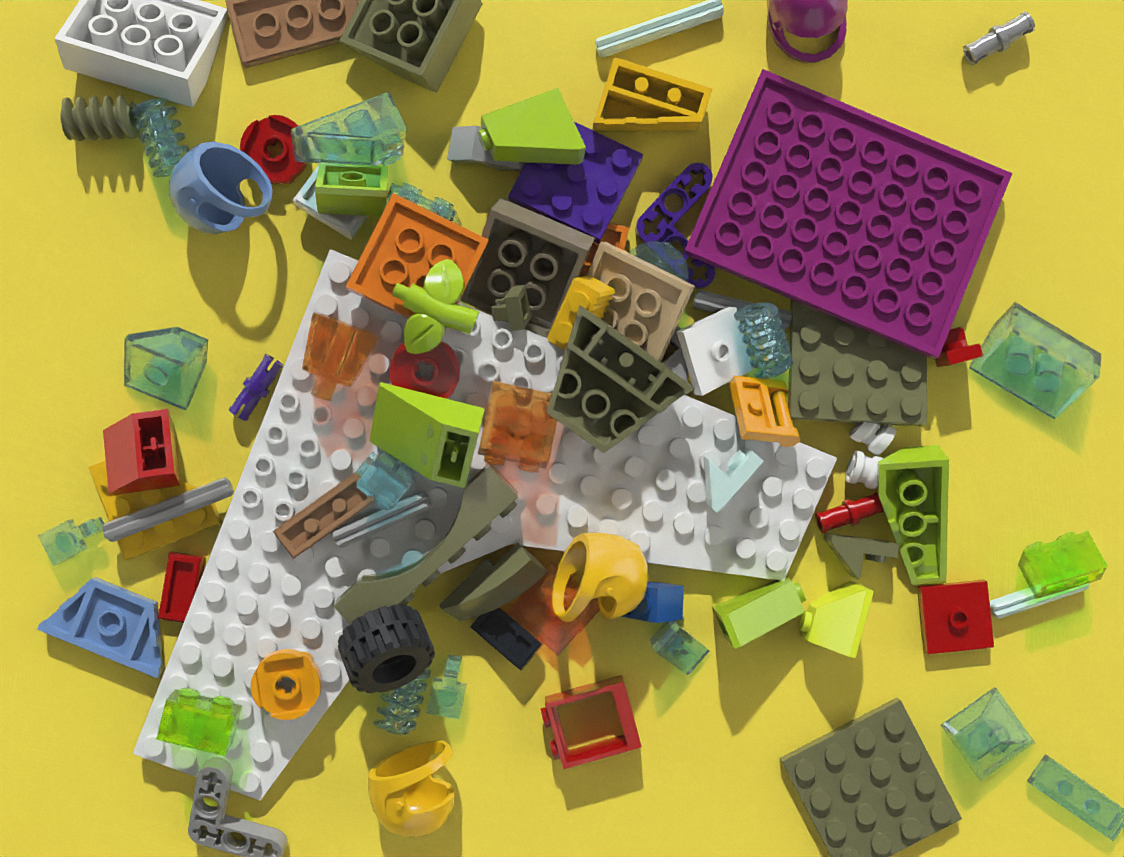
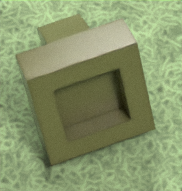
M512 286L504 298L495 301L496 306L491 307L494 321H509L511 331L523 330L532 317L526 286Z

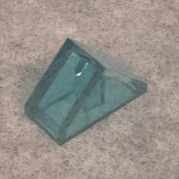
M677 620L665 622L649 640L657 654L686 675H689L710 652L706 646Z

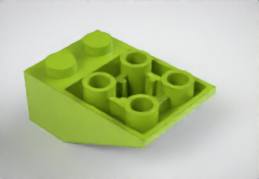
M380 382L369 441L432 481L465 488L485 408Z

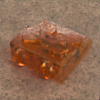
M493 381L478 450L479 455H484V461L493 465H504L505 460L519 463L518 468L520 470L531 473L539 472V468L546 469L550 459L557 420L546 413L552 394Z
M550 561L545 567L548 573L526 590L510 607L507 613L559 656L578 632L581 633L600 611L597 597L590 600L585 609L573 621L564 622L557 617L552 607V590L559 564L556 565L553 561ZM575 573L570 575L565 588L563 602L565 612L571 606L580 587L572 579L576 575Z

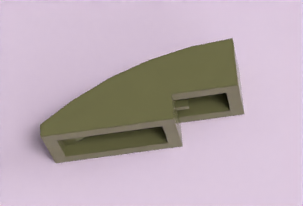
M517 543L496 564L486 558L439 606L443 611L459 621L474 618L512 601L531 588L548 572L532 553Z

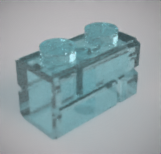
M372 451L355 472L361 477L357 481V488L368 497L374 496V501L385 510L392 509L410 487L415 477V471L404 463L399 464L398 459L385 451H381L379 455Z

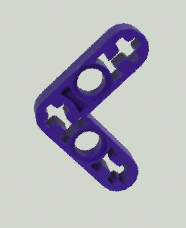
M697 162L686 167L639 217L635 230L638 238L677 276L694 285V289L699 290L707 287L715 277L714 266L694 258L690 262L694 267L699 269L701 266H704L707 269L704 274L707 278L706 281L703 279L694 281L692 279L694 271L688 265L684 271L679 268L688 259V255L684 254L682 258L673 260L666 254L667 244L674 241L682 244L685 250L688 240L674 225L702 197L712 183L713 176L709 167ZM692 172L694 175H697L701 172L704 175L702 179L704 185L696 184L688 193L694 196L690 199L683 190L692 178L689 173ZM680 183L683 189L677 187V185ZM669 195L679 196L683 201V208L675 213L668 211L664 204L666 197ZM657 207L662 216L671 220V222L667 224L663 218L656 228L659 233L655 235L651 232L646 235L643 232L645 229L643 222L646 220L648 223H651L658 217L659 213L653 211Z

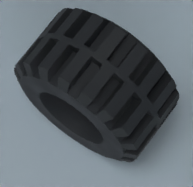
M401 605L383 606L376 610L368 611L363 616L353 620L351 625L346 626L342 631L343 634L338 639V650L350 683L360 692L366 691V693L373 694L400 688L422 675L425 669L431 665L432 659L435 656L433 644L419 612L407 605L402 607Z

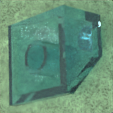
M179 327L128 334L124 341V386L187 410L207 363L208 339Z
M995 687L941 725L980 781L1035 743Z

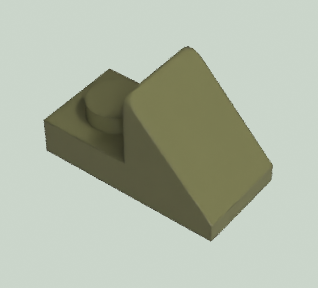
M824 533L825 542L848 573L857 580H860L864 554H866V560L886 562V557L898 558L899 544L890 541Z

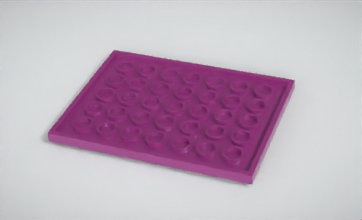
M762 69L684 250V254L935 360L940 356L1012 173Z

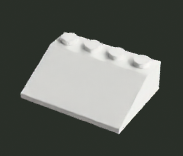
M80 0L54 39L64 69L193 108L207 83L228 17V10L200 0Z

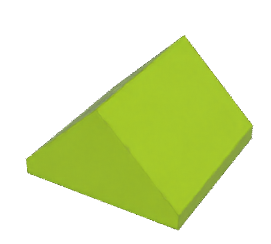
M319 162L315 184L318 213L381 217L387 205L388 166Z

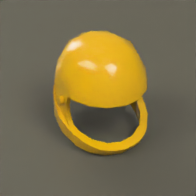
M589 532L576 536L565 550L553 583L552 607L554 614L564 622H571L585 609L590 600L597 597L601 613L607 620L621 617L636 609L645 596L649 582L646 558L639 545L617 534ZM585 569L579 590L571 606L565 612L563 602L567 581L572 573Z
M435 740L407 747L383 759L370 770L368 775V792L372 808L382 826L389 832L410 838L427 836L445 825L453 809L455 789L450 783L435 779L431 774L444 766L452 757L453 750L447 742ZM441 753L438 757L429 762V758L432 754Z

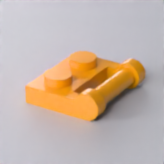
M734 375L729 385L741 439L779 442L783 447H791L799 443L798 430L793 427L786 400L788 394L786 383L782 380ZM770 399L773 400L779 426H776Z

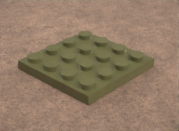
M791 299L790 312L792 313V319L790 323L788 398L791 420L844 423L866 422L881 425L918 427L927 425V356Z
M898 697L780 758L831 857H890L962 819L902 701Z

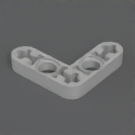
M212 757L206 760L197 775L188 827L190 838L199 845L243 857H282L288 842L286 835L281 830L225 815L233 768L227 760L221 757ZM215 772L217 773L218 781L216 784H211ZM203 797L214 798L218 806L207 805ZM239 832L245 837L246 841L235 840L230 833Z

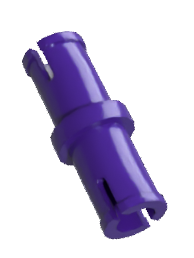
M265 354L250 378L246 377L243 382L244 388L228 409L233 415H236L244 404L245 408L238 417L244 421H248L249 416L261 398L267 397L270 392L268 390L269 386L284 367L277 360L268 371L267 368L274 359L271 355Z

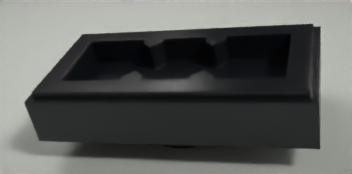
M501 607L478 616L470 626L520 671L526 667L543 646L542 642Z

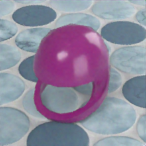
M767 0L768 28L776 45L788 57L800 62L816 63L830 58L837 52L845 40L848 0ZM839 27V33L835 42L827 50L816 54L802 53L791 47L784 35L785 29L787 32L802 38H819L832 33Z

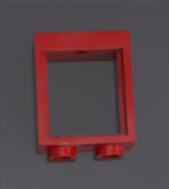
M622 675L545 696L546 707L540 708L545 728L552 727L555 738L550 740L554 760L561 759L563 770L642 747ZM612 691L624 734L569 750L557 706Z

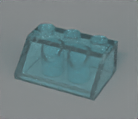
M1014 302L993 325L982 343L983 357L973 359L969 366V369L1055 419L1100 378L1102 354Z

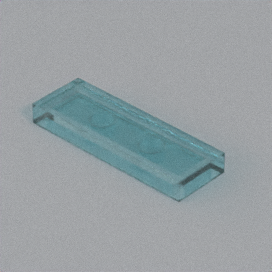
M1046 754L1027 780L1032 786L1112 841L1116 839L1124 827L1123 807Z

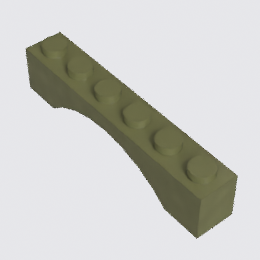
M490 461L466 483L456 519L445 537L433 550L418 561L401 569L382 574L361 576L337 598L333 607L351 625L352 621L357 617H361L364 613L376 610L379 607H390L392 605L406 606L415 596L412 591L421 583L424 587L432 583L440 574L437 570L446 561L450 564L454 563L466 551L463 546L472 538L476 541L480 540L492 528L489 523L498 515L504 518L518 505L515 502L518 498V491Z

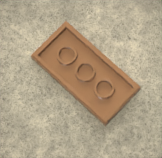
M225 0L241 62L245 68L341 43L339 40L360 1Z

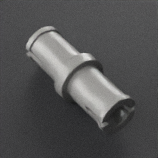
M1024 11L1002 26L995 25L991 27L988 34L963 46L965 58L971 65H975L996 51L1003 52L1008 49L1010 43L1035 30L1032 16Z

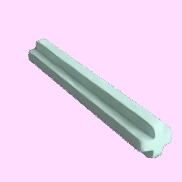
M707 0L599 37L595 42L596 50L599 56L604 58L721 18L724 13L721 0Z

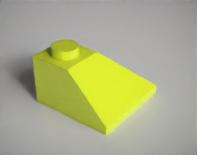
M850 580L811 602L808 611H805L800 618L799 630L802 631L801 636L808 642L856 659L874 591L858 582Z

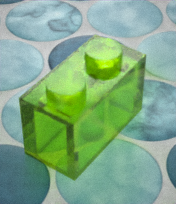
M1089 531L1079 534L1068 532L1059 536L1053 542L1046 544L1035 542L1030 544L1023 550L1018 562V566L1035 599L1098 581L1102 578L1108 567Z
M191 688L175 689L165 701L156 740L225 756L233 744L242 705L235 704L232 699L223 696H216L214 698L202 696L197 690Z

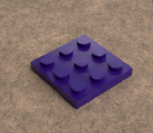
M574 122L586 146L583 162L577 165L526 162L508 195V201L594 237V242L600 244L644 154Z

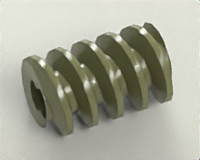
M123 95L117 96L116 105H114L110 96H104L103 106L100 105L96 96L90 97L89 107H87L83 97L76 98L75 107L69 97L62 100L61 124L64 135L68 140L83 141L86 138L90 141H95L99 137L103 140H109L112 136L120 140L125 138V136L130 139H135L139 136L140 115L138 107L134 102L128 105Z

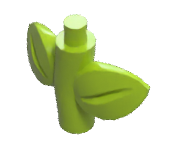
M445 259L435 264L425 277L424 288L412 284L409 288L397 283L393 290L392 296L404 301L403 307L415 312L407 319L404 329V343L409 353H425L436 348L443 340L445 327L469 335L472 332L479 311L454 304L460 299L465 289V282L461 270L452 260Z

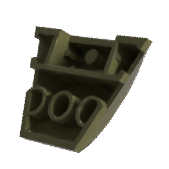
M579 305L546 413L602 453H605L638 430L642 424L666 410L669 405L680 397L690 393L695 387L608 323Z

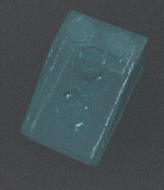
M386 92L291 129L293 156L296 162L375 166L382 163L383 166H387L398 161L401 155H403L407 127L390 93Z

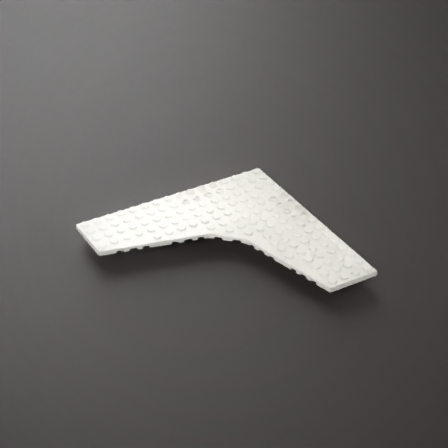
M331 249L321 270L133 751V754L194 777H197L206 760L212 757H221L227 760L233 768L230 790L259 801L349 681L338 650V639L343 634L342 631L350 624L333 607L337 598L361 576L382 574L401 569L418 561L433 550L445 537L455 521L464 490L461 487L426 478L369 441L379 384L382 382L392 385L389 377L391 360L396 349L404 343V329L407 318L347 290L346 284L358 260ZM459 302L458 305L479 311V315L470 335L451 328H446L442 341L452 347L460 362L459 382L451 396L447 399L485 408L467 482L491 461L518 491V498L515 500L518 505L504 518L500 515L494 518L489 523L492 528L478 541L472 538L463 546L466 551L459 559L452 564L446 561L437 569L440 574L510 544L516 545L519 543L521 546L565 551L572 540L581 533L602 532L617 534L639 545L647 563L780 581L785 580L835 465L836 457L800 442L791 447H783L779 442L741 439L735 415L686 395H683L669 405L666 410L642 424L638 430L607 452L602 453L546 413L565 351L549 342L544 336L527 329L511 331L509 322L494 321L493 315ZM424 361L419 362V370L415 372L418 378L425 377L427 381L433 378L431 372L435 370L432 364L426 365ZM746 448L750 449L764 462L726 505L716 513L706 503L704 456L725 473L728 470L727 463L738 451L744 452ZM358 469L379 498L338 528L422 491H425L429 496L432 504L429 510L343 548H339L335 543L332 534L334 531H332L293 559L272 532ZM281 649H294L310 653L322 674V691L315 705L305 715L292 720H280L270 716V712H267L263 707L260 709L257 706L251 693V679L261 660L270 653ZM285 676L282 681L278 682L279 687H285L286 692H291L293 685H296V683ZM215 772L212 781L213 784H216L218 781V778L216 777L217 773Z

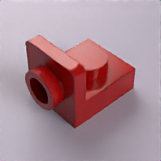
M962 327L950 329L940 356L935 359L936 366H949L983 357L980 343L968 345Z

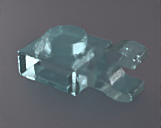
M99 517L76 526L73 519L67 520L38 535L54 566L87 550L88 547L84 540L102 532L104 522Z
M449 655L444 678L434 677L426 713L460 719L467 683L457 682L462 657Z

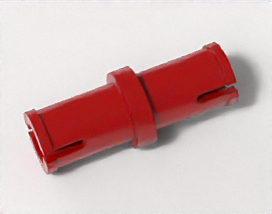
M876 492L873 495L854 501L851 499L844 500L840 506L816 513L815 520L820 532L826 533L829 530L847 524L855 526L859 524V520L883 513L884 509Z

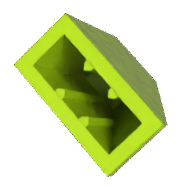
M558 88L482 115L481 130L477 132L484 151L490 150L494 161L577 165L583 162L586 146Z
M785 577V580L773 581L712 607L724 637L736 649L805 613L801 603L806 601L799 583L793 584L792 580Z

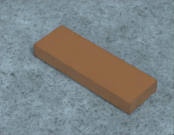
M358 469L272 532L294 559L372 504L379 496Z

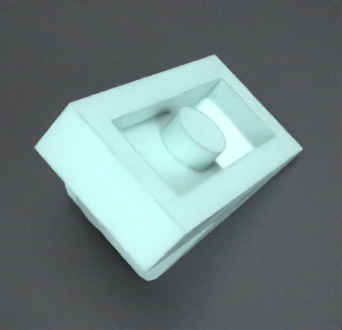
M746 448L744 452L738 451L731 457L727 463L728 470L724 473L704 456L706 503L718 513L764 461L756 453Z

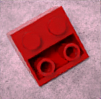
M168 409L132 413L103 430L108 494L110 496L181 486L174 423Z

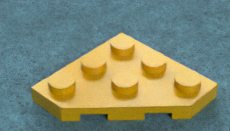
M106 460L88 467L109 521L198 488V486L196 487L180 480L181 486L110 496L108 494ZM212 503L117 541L126 561L223 522L215 503Z

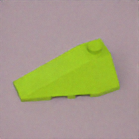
M939 445L904 447L878 461L877 493L896 544H899V552L912 585L946 583L949 459Z

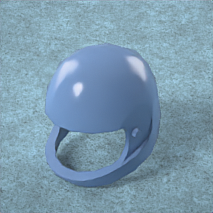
M215 141L201 143L193 147L173 168L169 181V196L175 212L190 227L204 233L220 234L235 230L244 221V217H256L264 214L272 201L273 191L271 182L260 165L239 149ZM253 179L258 183L263 194L260 206H245L243 194L239 188L243 180Z

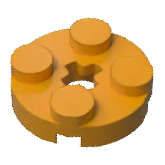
M294 649L274 651L261 660L252 676L251 693L253 700L260 709L263 707L267 712L271 713L270 716L276 719L292 720L299 718L315 705L322 691V674L310 653ZM285 676L296 683V685H293L291 692H286L285 687H279L278 682L282 681Z

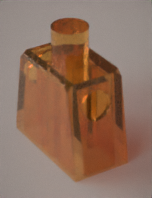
M313 312L302 365L303 370L317 375L311 395L331 401L337 383L346 387H352L382 336L323 313Z

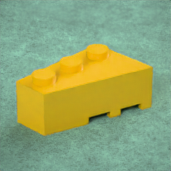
M614 57L593 121L592 130L596 132L698 131L712 88Z

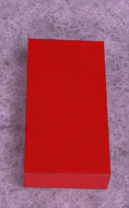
M173 551L169 552L158 619L184 623L203 574L205 557Z

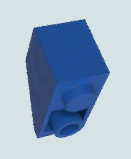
M649 581L645 596L636 609L621 617L653 623L683 620L684 586Z

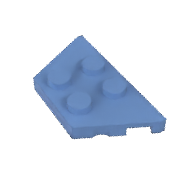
M100 578L90 579L73 597L67 599L59 606V609L38 625L37 630L155 678L160 677L163 673L158 602Z

